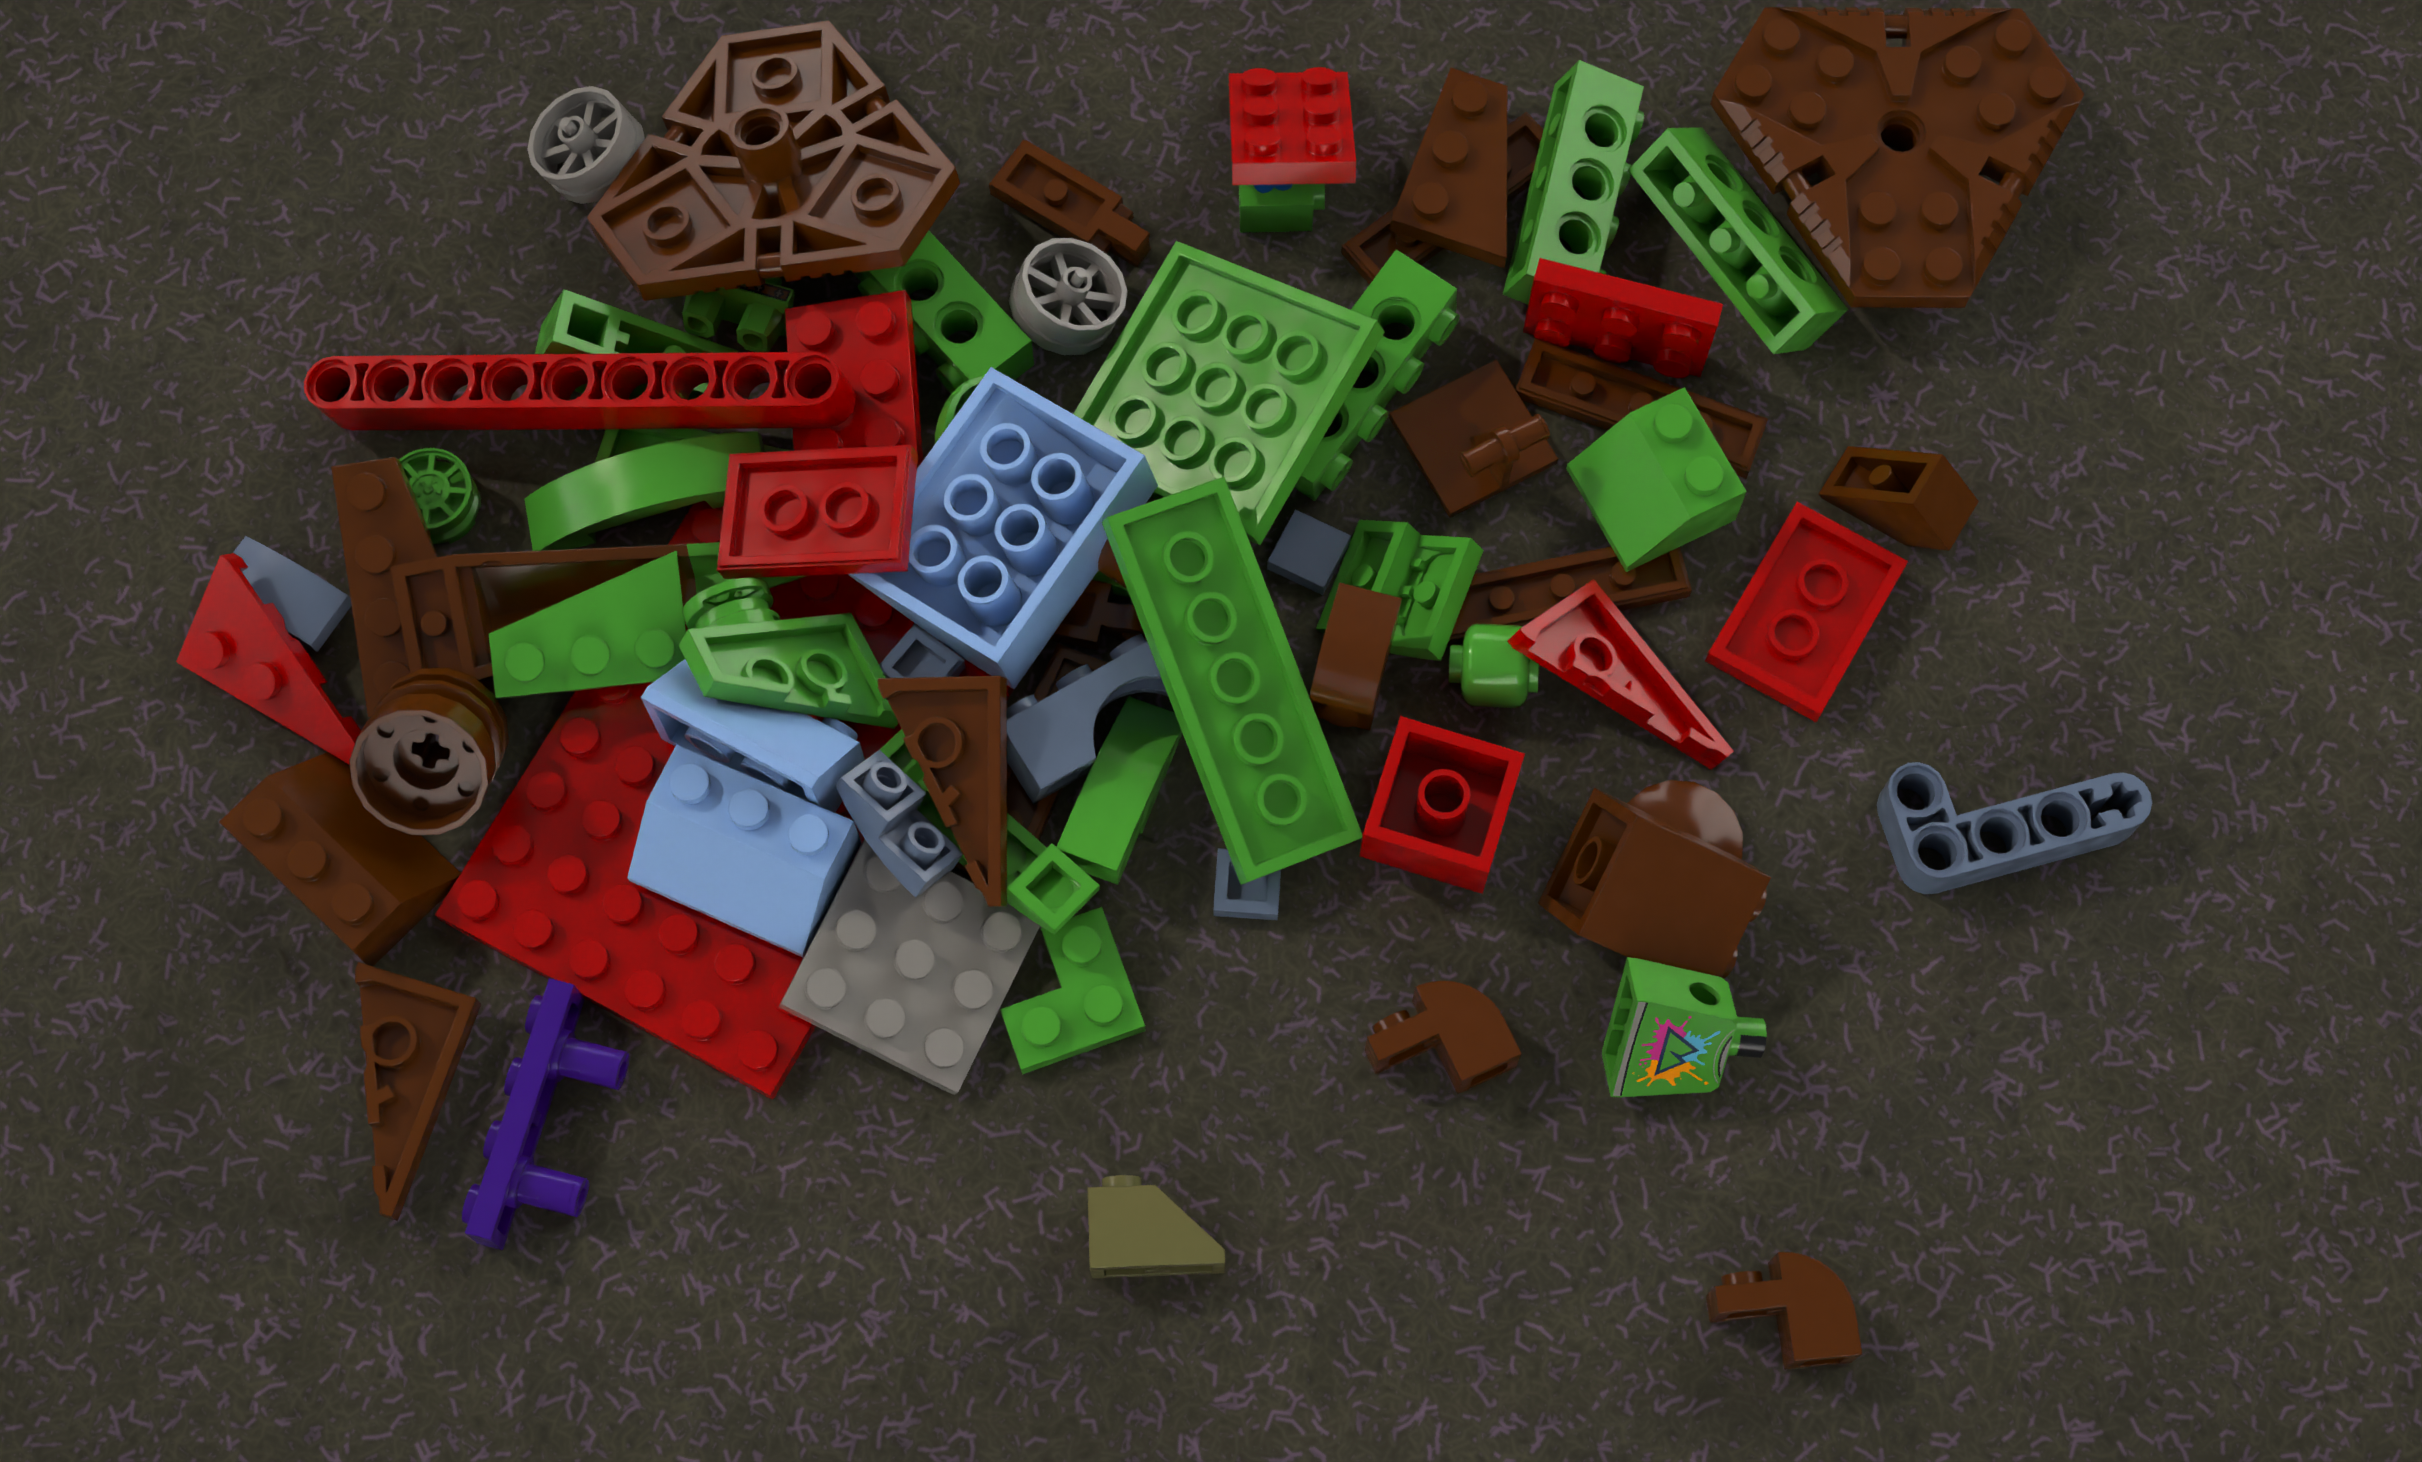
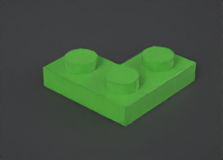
M1102 907L1072 917L1055 935L1041 928V933L1061 988L1000 1009L1022 1074L1146 1031L1142 1015Z

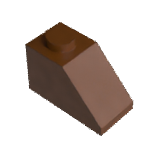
M1848 446L1819 492V496L1823 500L1905 546L1950 551L1979 502L1943 454Z

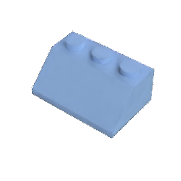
M686 659L650 684L641 696L662 740L673 746H676V744L834 813L843 801L836 787L840 777L865 760L860 742L856 741L858 734L837 719L824 717L822 722L803 713L704 697Z
M676 744L646 801L627 878L632 883L804 958L852 864L861 841L853 820Z

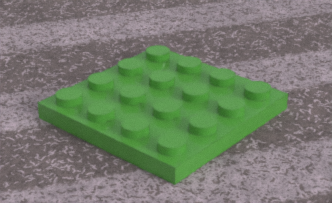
M1176 241L1073 414L1145 455L1158 484V487L1151 495L1156 500L1224 476L1249 541L1261 545L1385 331L1376 319Z

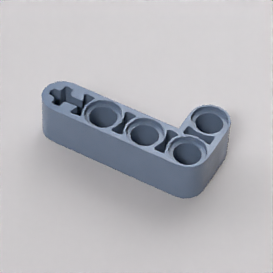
M1920 762L1907 763L1897 768L1880 792L1877 801L1878 816L1898 873L1909 888L1922 894L1944 892L2117 845L2127 840L2148 817L2152 807L2151 793L2143 781L2131 774L2112 773L1957 815L1940 773L1930 765ZM1909 789L1915 791L1924 801L1925 809L1913 810L1907 808L1899 800L1897 790ZM2108 801L2113 810L2099 813L2091 822V816L2096 814ZM2123 808L2126 815L2122 817L2120 811L2115 809ZM2050 815L2059 819L2066 828L2067 837L2054 836L2046 831L2042 824L2041 816ZM1989 831L2001 837L2006 845L2007 853H1994L1984 847L1980 840V832ZM1930 848L1936 850L1944 858L1946 869L1934 870L1928 868L1922 863L1918 849Z

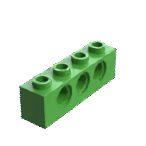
M1581 60L1555 83L1503 291L1504 296L1529 304L1539 258L1606 274V271L1601 269L1604 251L1612 244L1619 226V218L1613 215L1616 201L1624 192L1631 175L1628 171L1631 164L1626 162L1629 147L1638 137L1644 121V112L1639 110L1644 86ZM1587 134L1593 137L1597 145H1595L1589 140ZM1573 185L1581 190L1585 199L1576 193ZM1560 238L1569 244L1572 253L1563 247Z
M1702 127L1667 128L1628 169L1633 178L1773 354L1806 350L1848 311V308Z
M930 231L926 233L905 266L853 273L861 281L858 284V289L862 296L905 290L909 296L914 291L920 289H929L935 292L932 297L923 301L911 299L915 355L920 356L926 352L939 366L935 370L936 374L950 394L967 380L985 376L990 367L1016 380L1034 366L1032 340ZM957 331H969L974 334L972 339L964 343H953L947 340L951 334Z
M1397 249L1351 310L1376 319L1382 328L1391 323H1402L1408 326L1412 332L1400 340H1391L1382 336L1363 368L1364 371L1372 373L1376 377V381L1366 388L1352 387L1334 418L1340 424V429L1331 436L1323 437L1294 487L1313 501L1318 498L1325 487L1334 491L1341 484L1353 463L1349 455L1361 439L1370 442L1378 434L1389 414V411L1384 409L1397 391L1406 394L1412 388L1424 368V363L1420 359L1432 343L1438 346L1444 344L1459 321L1460 315L1456 313L1457 288Z

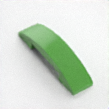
M758 431L731 432L665 442L603 459L553 480L524 499L533 551L579 548L596 543L595 532L701 501H706L713 509L724 506L729 454L764 452L762 436Z
M901 729L880 751L927 793L917 810L960 849L951 828H946L923 781L924 773L918 761L911 757L903 740L905 735ZM1007 813V903L1055 935L1100 890V885L1053 843L1048 847L1044 846ZM962 855L958 862L965 867L968 863L964 855Z

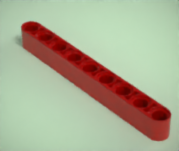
M818 352L331 356L313 364L304 380V393L308 400L334 423L348 430L830 428L846 421L853 412L856 403L855 391L833 359ZM770 382L768 389L763 395L758 398L749 399L751 391L761 383ZM831 382L830 388L825 394L819 398L809 399L810 393L817 385ZM648 383L642 395L636 399L629 400L630 394L636 387ZM708 383L707 389L702 395L688 400L690 393L695 387ZM527 384L524 393L517 399L511 400L512 394L516 389ZM587 384L586 390L581 396L570 400L571 394L577 387ZM468 385L461 397L452 400L458 389ZM350 386L345 396L336 401L341 391ZM408 386L405 394L394 401L396 394L402 388Z

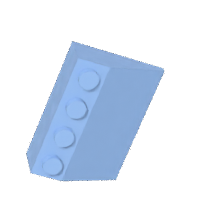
M990 367L917 468L908 571L848 575L968 662L991 676L1006 677L1007 685L1015 689L1098 572L1100 553L1108 539L1102 521L1111 515L1146 504L1158 487V484L1145 455Z

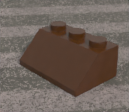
M328 752L268 775L219 821L257 861L359 959L370 966H374L449 893L461 874L421 835H411L388 827L367 811L352 787L350 768L342 760Z

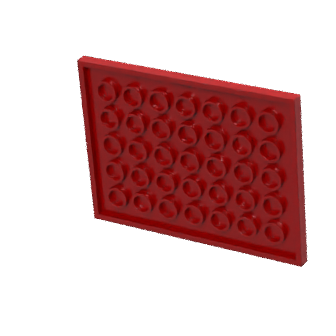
M706 501L694 503L668 545L720 542L724 506L713 509ZM848 574L810 575L769 588L773 597V605L770 610L776 611L781 620L852 613L878 664L885 659L915 624ZM964 659L966 668L958 677L991 675ZM652 683L575 691L435 913V916L439 921L547 979L551 978L574 984L584 999L773 1100L816 1028L815 1025L779 1008L803 957L628 880L627 877L646 801L675 746L661 739L641 699L646 688ZM1007 685V700L1009 699L1011 693H1012L1013 690H1014L1013 688L1009 687L1008 685ZM809 715L820 722L824 719V717ZM839 720L858 734L856 741L860 742L865 760L879 751L902 729L899 723L895 729ZM842 801L835 813L853 820ZM856 826V829H857V832H858V835H859V838H860V841H861V845H862V843H863V841H864L865 838L863 837V835L861 834V832L859 831V829H858L857 826Z

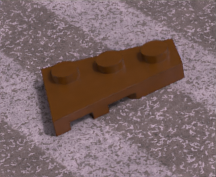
M1450 68L1392 216L1390 231L1505 269L1507 259L1508 86Z

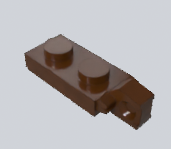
M1023 140L989 183L992 196L1062 238H1074L1093 244L1105 254L1110 251L1137 268L1151 250L1149 243L1150 233L1131 222L1134 218V213L1123 205L1122 196L1027 140Z

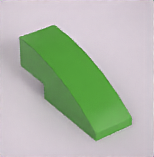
M1129 696L1117 716L1087 776L1057 845L1060 851L1087 874L1116 885L1119 884L1138 835L1143 833L1183 734L1174 712Z

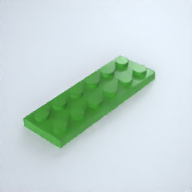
M1225 477L1214 479L1105 518L1102 521L1103 528L1240 884H1245L1361 839V829Z

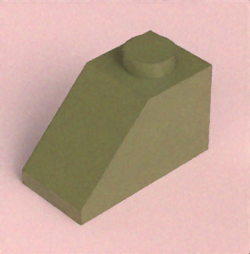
M1116 1175L1103 1178L1102 1187H1088L1089 1262L1092 1278L1225 1273V1249L1156 1185H1142V1178L1139 1176Z

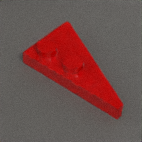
M235 553L220 555L176 662L350 765L349 760L357 737L361 732L360 728L351 716L343 718L322 689V686L327 683L325 677L300 641L288 633L285 627V620L273 603L264 604L242 572L248 566L242 557Z
M1594 579L1527 623L1507 641L1516 651L1711 770L1734 752Z

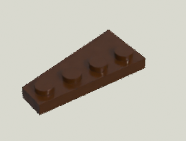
M396 457L331 466L368 717H371L381 696L398 678L410 674L390 566L438 557L430 539L431 534L400 460ZM492 680L480 682L495 694Z

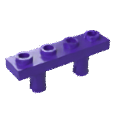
M549 978L544 995H536L528 1009L525 1031L530 1034L523 1058L515 1057L509 1067L504 1093L510 1097L502 1121H493L484 1143L483 1157L489 1161L481 1185L473 1184L471 1186L462 1210V1222L467 1223L465 1234L477 1244L503 1250L516 1208H519L523 1203L578 1217L586 1202L589 1189V1180L587 1178L534 1165V1153L558 1081L560 1082L565 1076L619 1090L627 1074L630 1056L626 1051L575 1038L574 1031L585 999L574 984Z

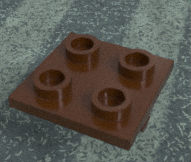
M1497 359L1389 413L1390 421L1449 518L1556 465L1558 462L1556 454L1547 441L1550 438V431L1545 420L1540 414H1535L1534 417L1531 416Z

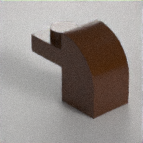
M1339 583L1323 637L1310 692V700L1318 718L1325 719L1329 723L1340 727L1353 726L1371 730L1384 670L1396 631L1402 598Z
M1432 981L1416 986L1412 1002L1418 1014L1410 1017L1408 1011L1403 1010L1381 1019L1372 1026L1375 1034L1367 1037L1365 1053L1375 1074L1435 1048L1457 1094L1516 1068L1522 1054L1496 1005L1477 989L1453 981Z
M1778 1252L1768 1262L1771 1280L1763 1281L1761 1271L1730 1273L1721 1276L1722 1285L1714 1286L1706 1295L1710 1323L1776 1316L1784 1370L1846 1364L1853 1362L1862 1355L1856 1311L1847 1287L1828 1266L1807 1255L1793 1252Z

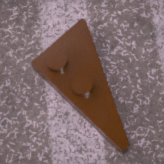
M1003 676L878 678V689L883 699L888 700L904 732L905 737L903 740L911 757L918 761L924 773L923 781L946 828H951L968 863L965 867L975 887L982 892L989 907L1007 906V678Z
M358 962L355 969V982L360 987L363 1025L359 1027L361 1047L366 1054L367 1066L364 1070L368 1124L372 1127L375 1166H372L374 1192L379 1199L380 1215L398 1221L481 1003L475 997Z

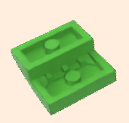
M1359 520L1316 629L1325 634L1339 583L1402 598L1396 631L1390 649L1391 654L1441 661L1482 556L1483 549L1472 538L1421 535L1408 522Z

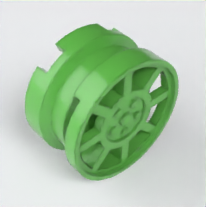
M438 448L418 449L400 458L401 465L431 534L430 539L432 543H453L465 536L476 523L475 519L479 507H481V497L474 480L462 460L453 453ZM439 458V459L448 460V461L451 462V463L442 462V461H436V459Z
M738 578L713 585L693 596L684 605L682 610L688 629L781 620L776 611L770 610L773 605V597L767 582L759 578Z

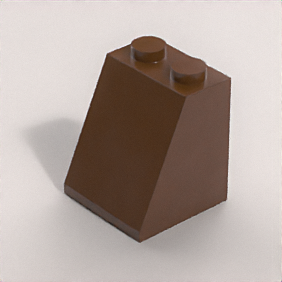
M1594 788L1538 904L1579 936L1626 957L1643 959L1725 979L1735 966L1738 955L1737 946L1748 923L1759 916L1767 898L1766 887L1771 877L1748 862Z

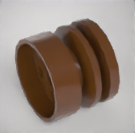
M422 668L398 678L378 701L371 718L366 722L357 737L349 760L352 787L364 808L384 825L411 835H440L462 826L481 807L509 743L507 716L495 698V694L476 678L450 668Z

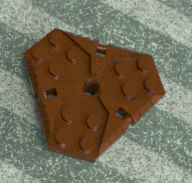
M1765 7L1714 90L1710 105L1771 193L1774 195L1785 190L1792 200L1787 216L1850 307L1965 308L2022 206L2019 197L2021 194L2029 195L2085 94L2022 8H1971V10H1964L1963 8H1950V10H1943L1942 8H1929V10L1905 8L1903 15L1884 14L1882 8L1859 10L1857 7H1845V10H1838L1836 7H1824V10H1817L1815 7ZM1886 39H1902V47H1887ZM1886 145L1897 147L1903 152L1894 151ZM1817 172L1822 182L1812 187L1807 177ZM1982 173V174H1984V175H1986V176H1988V177H1990V178H1992V179H1994V180H1996V181H1998V182H2000V183H1999V184H1996V183H1994V182H1992V181H1990V180H1988V179H1986V178L1980 176V174Z
M828 20L722 35L662 115L668 132L663 138L652 134L647 135L587 216V220L594 235L642 299L648 301L699 293V290H703L704 293L720 290L721 287H724L725 290L737 289L743 284L746 287L760 286L765 284V279L784 277L786 282L805 279V276H810V279L824 277L826 273H831L832 276L847 273V270H852L853 273L905 266L960 185V180L956 167L897 99L890 103L883 82Z

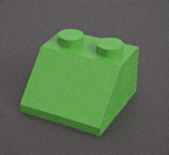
M1685 387L1627 414L1570 461L1566 467L1625 572L1735 521L1747 492Z

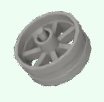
M589 86L573 89L556 98L540 114L531 130L527 150L531 165L566 200L584 204L598 202L645 140L642 125L608 90ZM602 117H607L600 123ZM565 162L557 174V164Z
M1052 238L1035 246L1024 260L1020 272L1012 283L1009 305L1015 323L1041 348L1061 355H1084L1099 348L1110 335L1125 309L1128 291L1123 273L1111 257L1096 246L1074 238ZM1052 269L1055 279L1038 270ZM1031 286L1047 295L1036 298L1032 293ZM1091 286H1093L1097 290V292L1089 291ZM1089 308L1106 310L1107 320L1101 322ZM1075 317L1081 325L1072 324L1073 318Z

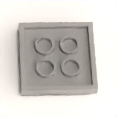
M864 839L779 1008L946 1092L956 1095L1040 926L1008 903L1005 907H989L982 892L975 887L974 883L951 871L915 898L883 864Z

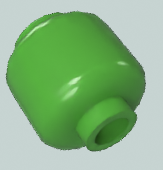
M1473 624L1465 632L1463 645L1450 646L1449 683H1461L1462 697L1468 705L1518 708L1525 703L1528 693H1538L1540 665L1513 649L1507 642L1522 626Z

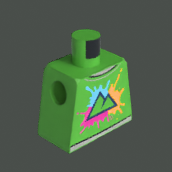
M1627 957L1602 1048V1059L1610 1096L1635 1097L1712 1092L1720 1085L1728 1056L1762 1057L1767 1037L1765 1021L1763 1018L1737 1016L1729 984L1719 976Z

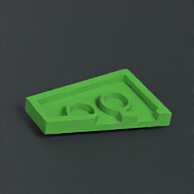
M677 550L489 633L495 698L502 699L653 683L683 661L685 657L678 645L684 637L686 629L682 613L683 602Z
M852 613L692 628L687 630L678 645L704 697L895 729L899 723L888 700L883 699L878 689V678L886 677Z

